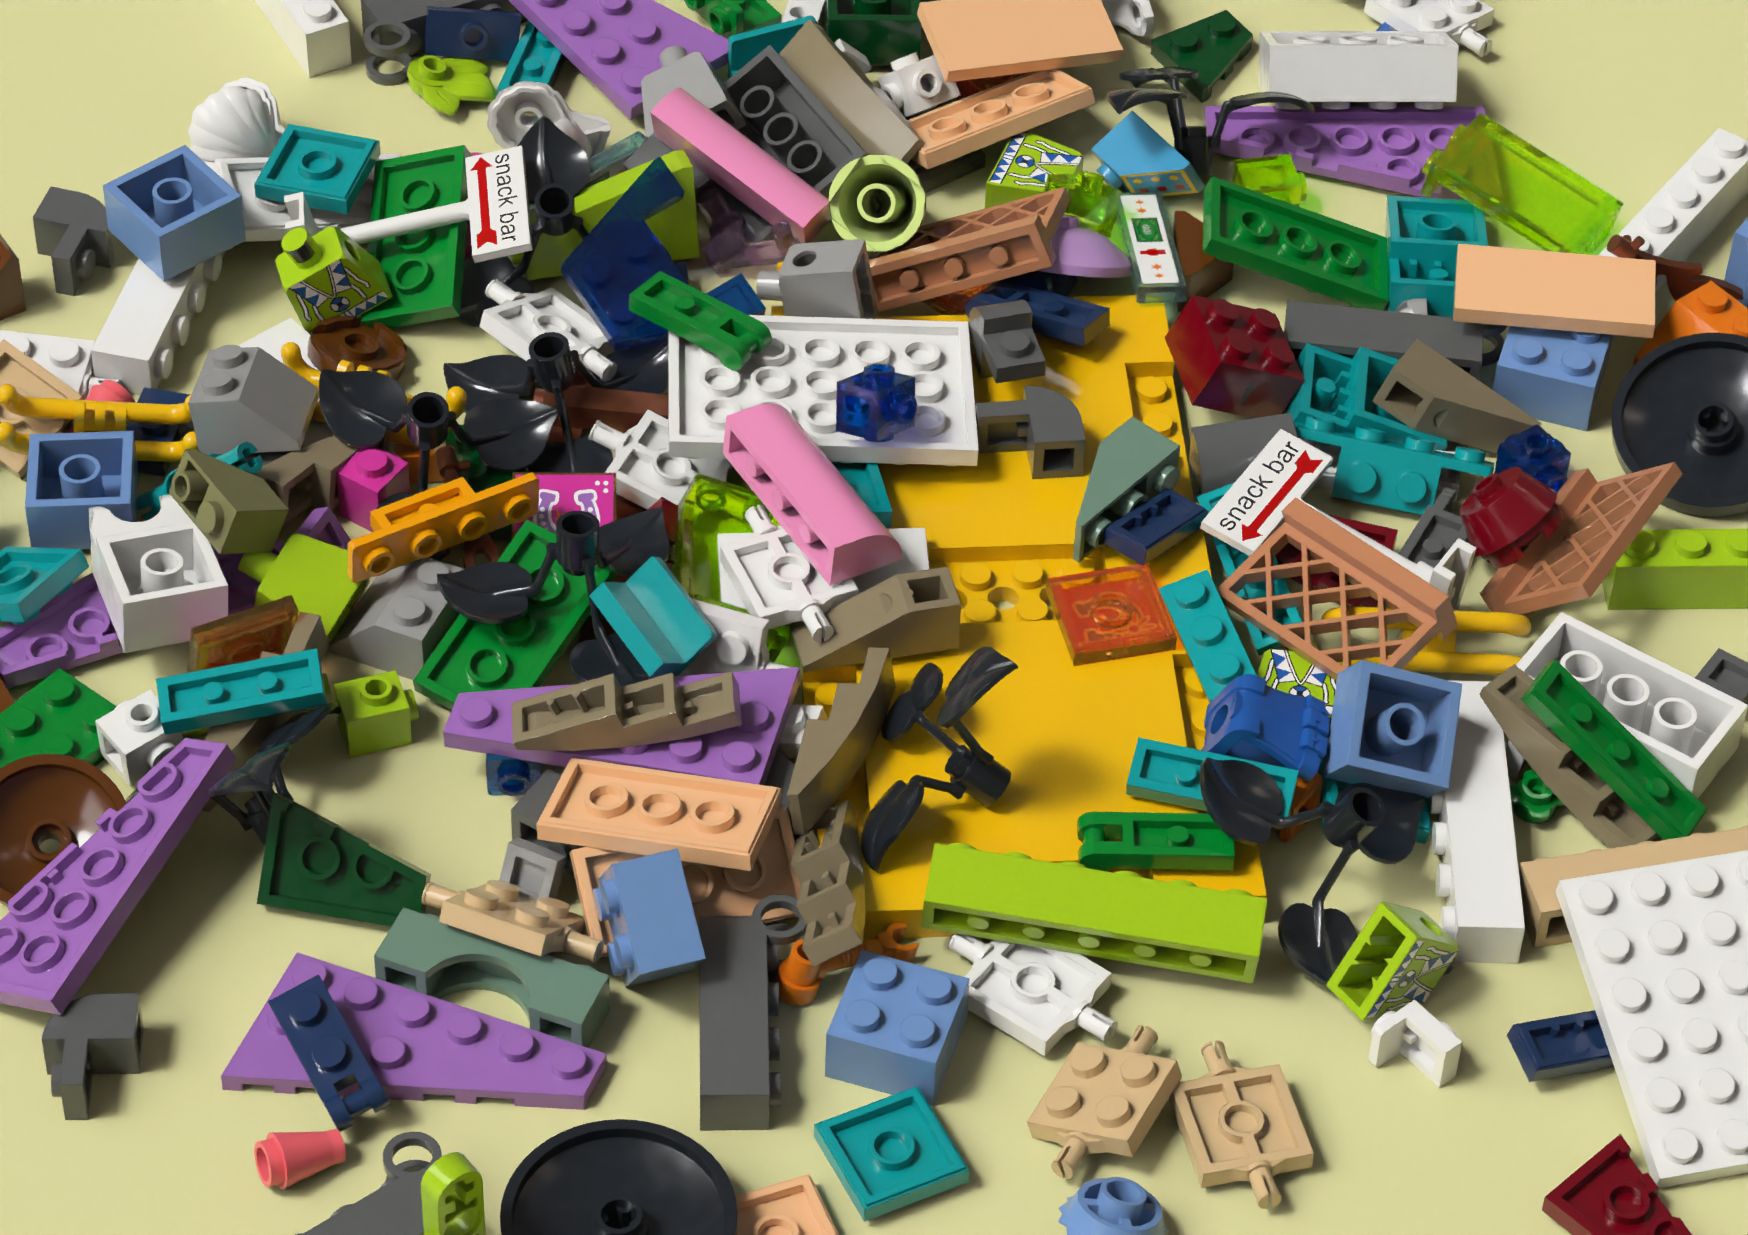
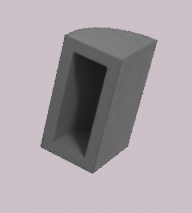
M1291 413L1191 427L1189 463L1199 494L1202 495L1236 482L1280 429L1297 437Z

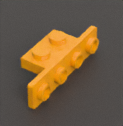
M531 472L475 493L464 477L370 511V526L374 532L353 539L348 543V576L353 583L381 576L397 567L418 559L428 558L439 551L466 541L475 540L484 534L513 523H520L536 515L539 507V479Z

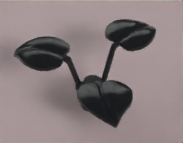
M1185 67L1139 68L1119 73V79L1130 81L1135 88H1121L1111 90L1108 93L1109 103L1119 115L1133 106L1146 102L1159 101L1166 104L1174 136V149L1191 163L1198 175L1212 174V148H1221V135L1227 117L1232 111L1260 103L1280 102L1299 106L1315 114V107L1311 103L1292 94L1283 92L1245 94L1232 97L1229 101H1225L1222 104L1212 136L1207 135V126H1186L1182 99H1188V92L1180 90L1179 79L1198 78L1199 71ZM1152 80H1164L1171 86V89L1138 87Z
M543 116L527 131L518 146L522 145L524 150L528 202L535 203L537 221L532 224L531 233L533 250L524 252L522 260L516 269L507 256L477 263L474 262L473 256L468 258L464 262L460 316L453 318L464 324L479 327L483 310L499 305L485 294L486 287L492 280H501L502 283L515 292L522 294L535 293L531 283L521 276L528 270L539 238L543 233L550 236H562L575 229L586 246L595 251L587 263L588 276L591 282L600 292L614 298H629L630 293L659 271L673 277L674 265L665 246L650 231L638 224L626 221L611 222L602 230L600 243L591 237L584 226L583 219L576 216L574 197L583 191L590 179L591 168L589 158L584 149L575 140L562 132L549 118Z
M556 332L544 333L534 338L529 345L531 359L527 361L513 355H494L465 363H444L443 366L448 390L454 386H459L466 392L467 402L464 411L466 414L477 404L488 400L520 399V396H530L536 379L539 386L547 392L554 393L564 442L546 444L539 459L528 467V473L533 472L535 475H604L613 461L612 452L597 442L589 440V435L576 440L573 439L563 391L571 386L575 378L576 369L584 380L594 388L665 394L668 391V339L636 345L605 356L611 362L617 364L616 374L611 380L606 382L601 380L592 371L590 372L580 361L578 351L570 350L568 339Z
M323 369L319 378L321 413L329 430L341 442L356 448H374L383 441L387 430L398 433L407 424L409 440L420 448L418 493L428 490L430 449L440 446L446 440L448 428L454 432L466 448L478 447V456L484 465L490 469L507 473L524 470L539 459L557 419V409L547 404L524 399H493L474 406L465 415L463 429L456 421V413L449 411L448 403L442 396L433 392H422L415 395L407 406V398L403 387L392 377L373 371L340 372ZM408 493L391 495L381 502L377 509L413 495ZM442 550L429 558L441 561L447 555H444Z
M659 506L615 520L600 527L597 517L589 512H567L561 515L556 522V543H548L546 545V557L533 583L530 573L517 564L489 562L471 566L455 573H437L438 587L449 605L464 617L486 624L511 622L527 614V598L537 597L540 594L552 565L557 560L567 574L573 576L585 575L593 628L597 638L580 642L572 649L569 665L573 675L580 682H585L614 673L621 687L655 678L648 676L616 632L609 636L606 635L601 611L589 595L597 588L595 565L599 569L609 566L616 574L632 576L650 557H660L664 563L667 562L670 543L665 528L663 509Z
M984 646L979 648L957 671L946 689L945 698L947 701L942 705L937 719V724L943 729L952 726L968 747L965 745L959 746L924 714V711L939 695L943 684L942 670L933 663H928L919 670L913 678L910 688L904 690L888 711L881 729L885 740L890 743L899 741L917 722L951 751L952 754L945 765V772L950 775V782L921 775H914L908 783L898 780L881 796L871 809L861 833V850L868 866L877 873H879L884 854L919 808L924 795V787L947 792L958 800L964 793H967L985 807L994 804L1006 790L1011 779V771L994 760V756L981 747L960 720L992 687L1009 673L1019 668L1016 663L1001 655L992 647Z
M337 701L300 713L283 722L259 744L256 749L258 754L250 758L241 768H236L222 776L207 790L210 798L235 817L245 831L253 828L264 847L272 795L276 794L272 788L273 782L275 783L277 793L292 801L294 800L287 790L280 764L290 752L291 745L313 730L328 714H341V707ZM137 788L126 798V804L139 793ZM252 792L254 796L244 804L248 813H245L224 795Z
M1207 757L1202 762L1200 768L1201 794L1211 818L1229 837L1247 845L1259 846L1269 839L1271 826L1282 830L1322 817L1324 819L1323 832L1325 837L1331 844L1343 849L1312 900V907L1304 903L1292 904L1283 912L1278 923L1279 941L1291 962L1312 979L1327 987L1326 984L1356 940L1357 933L1350 918L1343 911L1333 908L1324 909L1326 896L1351 855L1358 849L1372 860L1384 864H1396L1404 860L1411 853L1415 845L1419 819L1426 798L1415 793L1388 789L1368 783H1355L1345 787L1338 794L1335 805L1325 801L1317 808L1283 818L1277 816L1283 807L1282 795L1276 782L1268 773L1244 761L1215 760Z

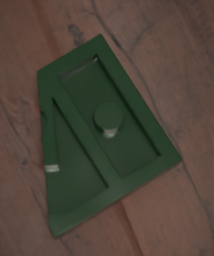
M1224 10L1152 39L1150 54L1164 67H1185L1198 70V78H1180L1179 82L1203 103L1211 97L1213 85L1219 79L1225 81L1233 71L1234 64L1242 61L1252 49L1253 34L1229 11Z

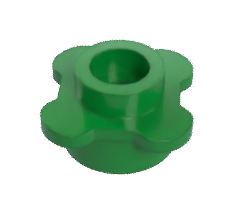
M1533 769L1525 771L1523 779L1518 784L1509 785L1513 811L1518 818L1527 823H1545L1553 818L1556 806L1564 805Z

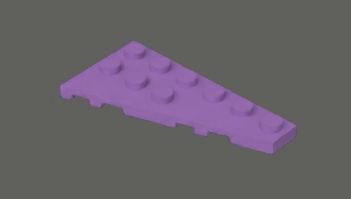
M508 0L630 120L643 113L641 81L644 76L662 68L659 56L666 48L681 46L686 49L687 54L694 51L701 52L715 71L728 64V39L653 0Z
M1205 106L1204 126H1207V135L1212 136L1222 106ZM1248 106L1232 111L1228 115L1221 135V148H1212V152L1423 198L1483 201L1484 211L1500 213L1502 198L1484 106H1443L1442 109L1436 110L1418 109L1415 106H1397L1395 109L1388 110L1372 109L1368 106H1350L1348 109L1340 110L1314 106L1315 114L1303 108L1290 110L1275 108V106Z
M278 539L272 550V553L277 556L284 547V544ZM211 544L228 584V616L254 608L256 592L261 582L238 571V566L244 553L219 554ZM93 573L75 582L68 591L52 598L40 609L41 613L32 621L20 625H14L10 622L0 629V678L6 688L9 689L47 677L58 668L66 671L124 652Z
M800 667L732 672L739 684L741 726L686 739L624 748L580 751L516 750L513 745L511 703L575 684L459 693L443 730L444 746L566 767L571 758H579L765 785L800 684ZM724 673L675 677L679 685L682 686Z
M191 738L182 740L137 782L139 793L118 812L112 808L104 812L95 821L99 827L95 834L80 847L72 842L8 901L10 912L0 920L1 1004L57 1015L63 1014L209 800L210 795L207 790L222 776L227 774L237 759L227 744Z
M297 952L222 1073L221 1081L223 1090L243 1091L244 1084L274 1086V1093L296 1094L297 1087L314 1088L268 1001L318 974L388 1099L424 1101L425 1094L455 1096V1103L477 1104L478 1097L510 1099L515 1106L584 1110L607 1068V1055L594 1049ZM358 1082L338 1092L340 1097H346L361 1088Z

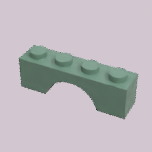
M404 907L374 955L377 979L438 999L455 992L472 989L497 992L512 999L523 1009L530 1022V1029L587 1048L592 1044L610 1011L609 975L598 972L588 965H577L547 954L540 957L439 922L440 917L436 915L422 914Z

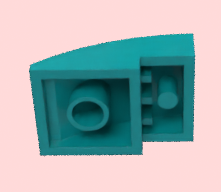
M1387 195L1385 235L1388 246L1389 302L1387 303V311L1395 312L1397 306L1406 300L1427 298L1428 315L1453 318L1458 244L1488 246L1483 201Z
M1306 343L1296 360L1305 381L1287 406V413H1291L1294 424L1295 422L1305 423L1307 416H1315L1335 421V430L1355 434L1356 426H1363L1385 431V440L1405 444L1406 436L1436 442L1435 450L1445 451L1447 448V439L1413 430L1372 402L1399 359L1362 346L1359 347L1355 356L1351 359Z

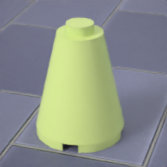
M872 154L850 161L838 172L829 190V208L835 230L844 240L863 239L866 242L867 251L886 252L904 245L917 233L925 216L926 195L920 178L908 164L893 156Z

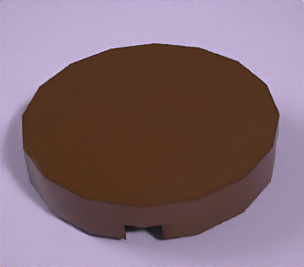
M336 316L318 322L313 328L307 345V356L314 367L320 371L323 369L336 371L339 362L346 360L353 362L354 371L357 370L359 365L371 367L373 372L378 370L390 372L394 380H397L404 372L407 346L401 337L386 325L375 322L372 328L360 325L362 318H357L356 316Z

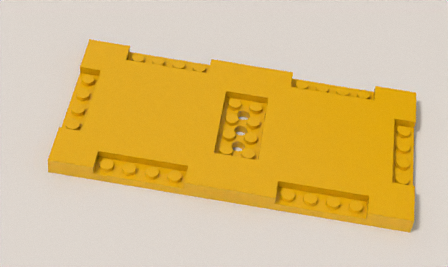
M1163 294L1070 297L1110 308V326L1085 346H1071L1064 344L1060 339L1035 334L1046 360L1045 376L996 383L994 377L980 379L971 356L975 411L976 403L1023 400L1024 386H1038L1051 389L1067 397L1077 407L1081 415L1086 438L1083 476L1032 479L1027 451L979 453L977 466L877 463L893 510L891 528L886 529L925 528L929 569L948 566L961 606L963 607L960 613L958 648L891 659L896 688L888 711L904 690L910 688V684L924 665L933 663L942 670L943 684L939 695L924 711V714L959 746L965 745L968 747L952 726L943 729L937 724L941 707L947 701L945 692L950 681L967 659L984 646L992 647L1001 655L1016 663L1019 668L1000 680L960 718L981 747L993 755L994 760L1011 771V779L1006 790L994 804L985 807L967 793H964L958 800L947 792L924 787V795L919 808L884 854L879 873L868 866L862 854L866 913L863 940L874 939L878 933L885 932L894 923L908 925L903 938L951 937L955 934L921 928L924 899L935 843L945 845L965 843L981 851L999 854L1019 852L1035 860L1053 863L1064 861L1078 863V850L1083 843L1077 836V820L1082 814L1087 812L1209 814L1208 811L1126 795V784L1138 737L1202 750L1204 747L1206 734L1204 719L1209 703L1164 606L1159 588L1206 569H1208L1211 576L1204 530L1199 529L1144 566L1107 545L1100 550L1095 549L1079 563L1073 559L1076 521L1099 444L1132 416L1180 445L1178 462L1180 476L1173 491L1195 502L1173 379L1174 360L1165 340L1169 327ZM771 306V316H785L783 306ZM966 314L875 318L969 322ZM1145 578L1172 649L1075 664L1055 607L1047 606L1044 602L1051 599L1049 593ZM1007 601L1015 606L1010 609H998L992 603ZM803 621L796 622V626H798V625H800V624H802V623H804V622H803ZM799 661L803 705L823 706L829 720L838 683L859 684L864 663L803 673ZM917 722L914 723L902 739L894 743L885 740L880 730L864 763L831 807L846 800L850 801L854 808L861 846L863 825L871 809L881 796L896 781L902 780L908 783L914 775L950 782V775L945 772V765L952 752ZM817 829V838L820 846L826 829ZM1108 839L1107 841H1121V839ZM1234 840L1235 859L1233 870L1110 868L1107 871L1113 873L1122 870L1132 871L1143 878L1166 882L1186 880L1198 887L1220 891L1240 889L1249 892L1253 896L1267 898L1259 847L1247 845Z

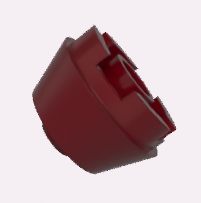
M1519 467L1507 469L1499 474L1494 473L1482 479L1472 489V494L1460 508V515L1469 544L1477 548L1475 556H1482L1494 568H1501L1526 556L1521 549L1533 542L1541 532L1548 539L1560 526L1565 516L1556 501L1557 492Z

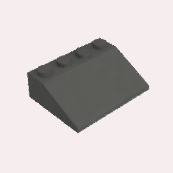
M771 45L767 46L724 82L725 87L746 122V126L738 129V131L829 199V190L838 172L850 161L867 155ZM711 179L717 194L714 199L758 251L789 239V237Z

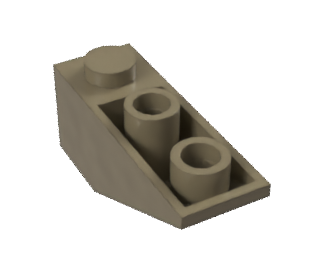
M1418 338L1392 368L1372 401L1413 430L1516 460L1521 456L1542 424Z
M948 566L896 574L829 609L824 615L833 627L834 633L827 641H824L822 637L821 643L815 642L805 622L791 629V635L803 673L865 663L868 647L890 648L891 659L956 649L959 646L961 603Z

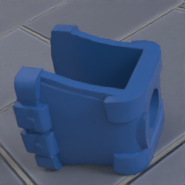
M1244 674L1232 680L1208 704L1204 719L1206 734L1202 751L1299 770L1298 777L1310 781L1316 775L1320 762L1326 755L1328 743L1326 736L1329 734L1330 718L1324 715L1326 703L1310 694L1306 697L1285 693L1265 685L1266 680L1259 676Z

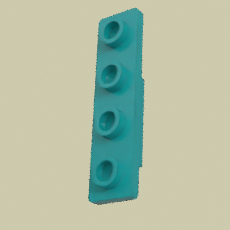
M1307 416L1305 423L1295 422L1294 424L1298 438L1341 446L1331 494L1333 497L1423 515L1428 505L1433 506L1442 467L1482 476H1489L1493 474L1494 462L1485 461L1486 452L1472 448L1456 447L1455 454L1436 451V442L1406 436L1405 444L1385 440L1386 432L1382 430L1356 426L1355 434L1335 430V421L1315 416Z

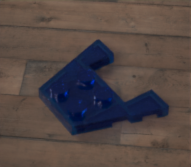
M661 157L653 160L561 265L562 275L614 351L668 339L667 329L629 311L630 293L659 271L688 284L645 222L652 216L679 202L684 196L683 188ZM742 273L706 293L747 315H765L766 307L758 299Z

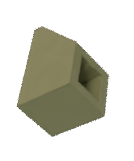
M185 449L169 489V494L219 554L272 552L289 511L264 479L194 449Z

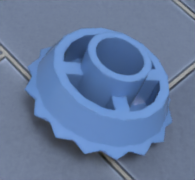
M1122 1177L1099 1178L1088 1181L1081 1186L1074 1196L1067 1197V1202L1059 1207L1062 1215L1058 1221L1067 1227V1235H1167L1169 1231L1164 1224L1162 1207L1157 1199L1138 1183Z

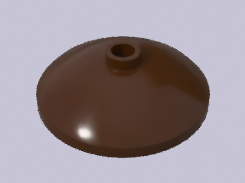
M61 754L28 756L13 761L0 769V903L8 907V901L72 842L80 847L99 830L95 821L109 808L118 812L126 805V801L118 787L100 769L81 759ZM47 839H55L60 843L59 849L53 853L43 852L40 849V845Z

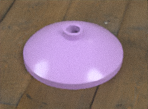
M1064 214L1050 242L1057 258L1052 267L1037 270L1073 276L1117 278L1129 276L1132 263L1127 255L1106 236L1078 226L1079 217Z

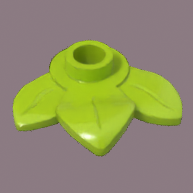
M426 55L413 59L408 65L407 77L411 89L423 96L424 101L432 108L453 116L459 108L460 100L492 102L496 99L494 86L486 77L489 68L476 59L457 57L441 59L437 56Z

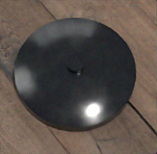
M1700 333L1674 339L1647 353L1630 369L1617 391L1612 409L1613 446L1622 469L1626 474L1675 462L1682 472L1681 477L1661 502V505L1678 512L1704 517L1732 516L1748 512V337L1728 333Z
M615 1119L586 1123L560 1132L543 1142L527 1155L514 1171L504 1191L500 1210L501 1235H737L738 1212L735 1193L726 1172L714 1156L702 1145L690 1137L663 1125L639 1120Z

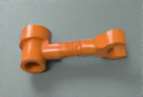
M894 923L885 932L878 933L874 939L865 940L862 944L812 966L802 949L804 939H800L793 944L789 957L780 964L774 982H779V997L782 1000L793 1005H806L816 998L822 978H825L826 973L855 966L861 950L910 963L913 961L920 943L898 944L897 942L903 940L908 925Z

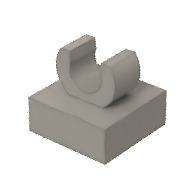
M517 837L508 843L499 881L517 886L520 889L519 895L536 901L539 897L556 899L567 856Z

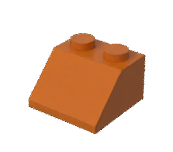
M1709 281L1676 300L1655 328L1653 338H1648L1634 356L1633 364L1635 365L1655 348L1688 335L1728 333L1748 337V308L1713 281Z

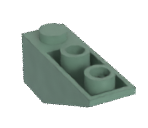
M1133 416L1100 442L1076 521L1073 559L1079 563L1095 549L1100 550L1106 546L1103 543V537L1107 526L1165 489L1173 490L1180 476V470L1178 469L1180 445Z

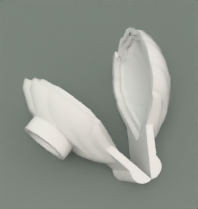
M240 78L237 81L225 83L220 91L210 94L202 104L194 109L192 123L188 130L191 142L190 149L201 160L214 162L218 158L270 157L286 128L281 125L277 102L268 86L250 78Z
M522 81L515 83L513 86L499 91L496 99L489 104L487 109V127L494 136V141L502 148L507 149L518 146L527 131L541 117L546 116L555 126L584 149L592 165L598 164L611 131V126L605 118L571 110L558 91H554L550 85L541 82ZM532 111L537 115L529 116L523 114V112Z

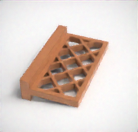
M1066 187L920 226L917 233L904 245L894 250L880 252L878 258L869 260L878 312L1052 267L1057 257L1050 242L1071 200Z
M1672 462L1600 482L1596 481L1588 468L1573 472L1557 492L1556 501L1565 515L1560 526L1548 539L1541 532L1533 542L1521 549L1526 556L1512 564L1499 568L1480 592L1481 597L1491 612L1520 614L1530 620L1537 610L1591 598L1681 477L1682 472L1677 464Z
M1296 497L1281 511L1285 522L1217 588L1226 607L1336 681L1338 673L1351 666V660L1380 657L1382 665L1403 669L1435 635L1444 641L1458 627L1448 595ZM1287 543L1301 550L1302 562L1274 566L1273 557ZM1333 571L1339 575L1340 587L1311 591V574ZM1302 576L1303 592L1275 596V579ZM1266 581V597L1244 600L1236 595L1247 583ZM1371 596L1378 601V612L1349 616V599ZM1340 601L1341 617L1312 621V604ZM1304 607V622L1281 625L1275 621L1276 609ZM1411 622L1418 627L1408 639L1388 641V624ZM1379 626V643L1350 645V630ZM1342 631V648L1320 651L1313 646V635Z

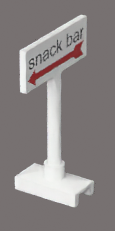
M521 145L465 158L468 199L466 201L341 228L339 224L331 226L338 227L357 244H363L470 220L472 256L475 263L532 251L523 147ZM304 192L284 196V203L291 218V221L285 222L286 232L301 227L310 236H313L329 227L317 228Z
M1280 429L1204 518L1200 529L1251 556L1284 522L1281 511L1295 497L1304 502L1302 499L1332 464L1333 457ZM1304 502L1448 595L1453 610L1459 609L1476 547L1458 538L1435 568L1423 561H1419L1416 564Z

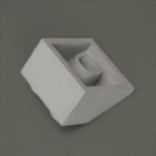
M224 345L217 349H209L188 402L199 452L219 455L235 448L242 442L252 443L258 450L254 453L300 451L319 399L318 387L260 347L241 348L238 345Z
M428 557L392 569L381 576H376L329 645L330 653L387 672L396 670L397 675L414 680L460 614L443 597L437 584V573L450 574L461 571L463 568Z

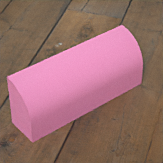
M677 88L671 91L650 112L654 134L658 139L674 151L684 149L692 165L795 243H812L831 220L828 198L684 89Z
M771 403L761 404L726 416L723 455L829 586L902 560V550L896 539L785 407Z

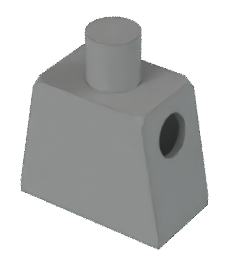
M668 47L659 56L662 68L644 76L641 81L645 135L647 139L654 133L650 112L666 95L677 88L684 89L738 130L746 126L745 119L720 76L701 52L694 51L687 54L684 47Z
M863 239L794 244L789 247L780 271L761 270L757 277L756 291L758 299L782 301L785 316L875 319L878 313L866 242Z

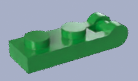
M662 271L656 273L629 294V311L718 355L720 362L733 371L739 370L750 361L751 353H760L771 344L772 336L764 323Z
M1087 812L1082 814L1077 820V836L1083 843L1078 850V863L1089 869L1108 871L1110 868L1233 870L1235 859L1234 839L1225 834L1215 824L1210 814ZM1108 839H1121V841H1107V840H1108Z

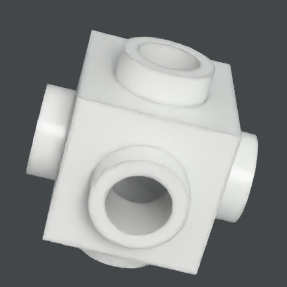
M912 53L890 62L893 71L877 77L881 86L880 89L886 93L904 117H917L937 109L938 104L961 95L956 81L945 82L934 55L919 60L917 53Z
M151 689L134 699L120 703L113 711L95 721L101 754L130 788L135 786L143 776L183 740V732L165 735L161 724L158 697Z

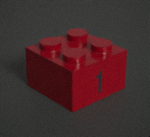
M1193 295L1165 336L1166 343L1193 406L1249 418L1282 414L1305 381L1281 328L1279 319L1275 313L1263 308L1253 309L1232 304L1220 298L1210 299Z

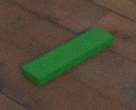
M1556 659L1545 665L1521 700L1663 840L1690 836L1708 809Z

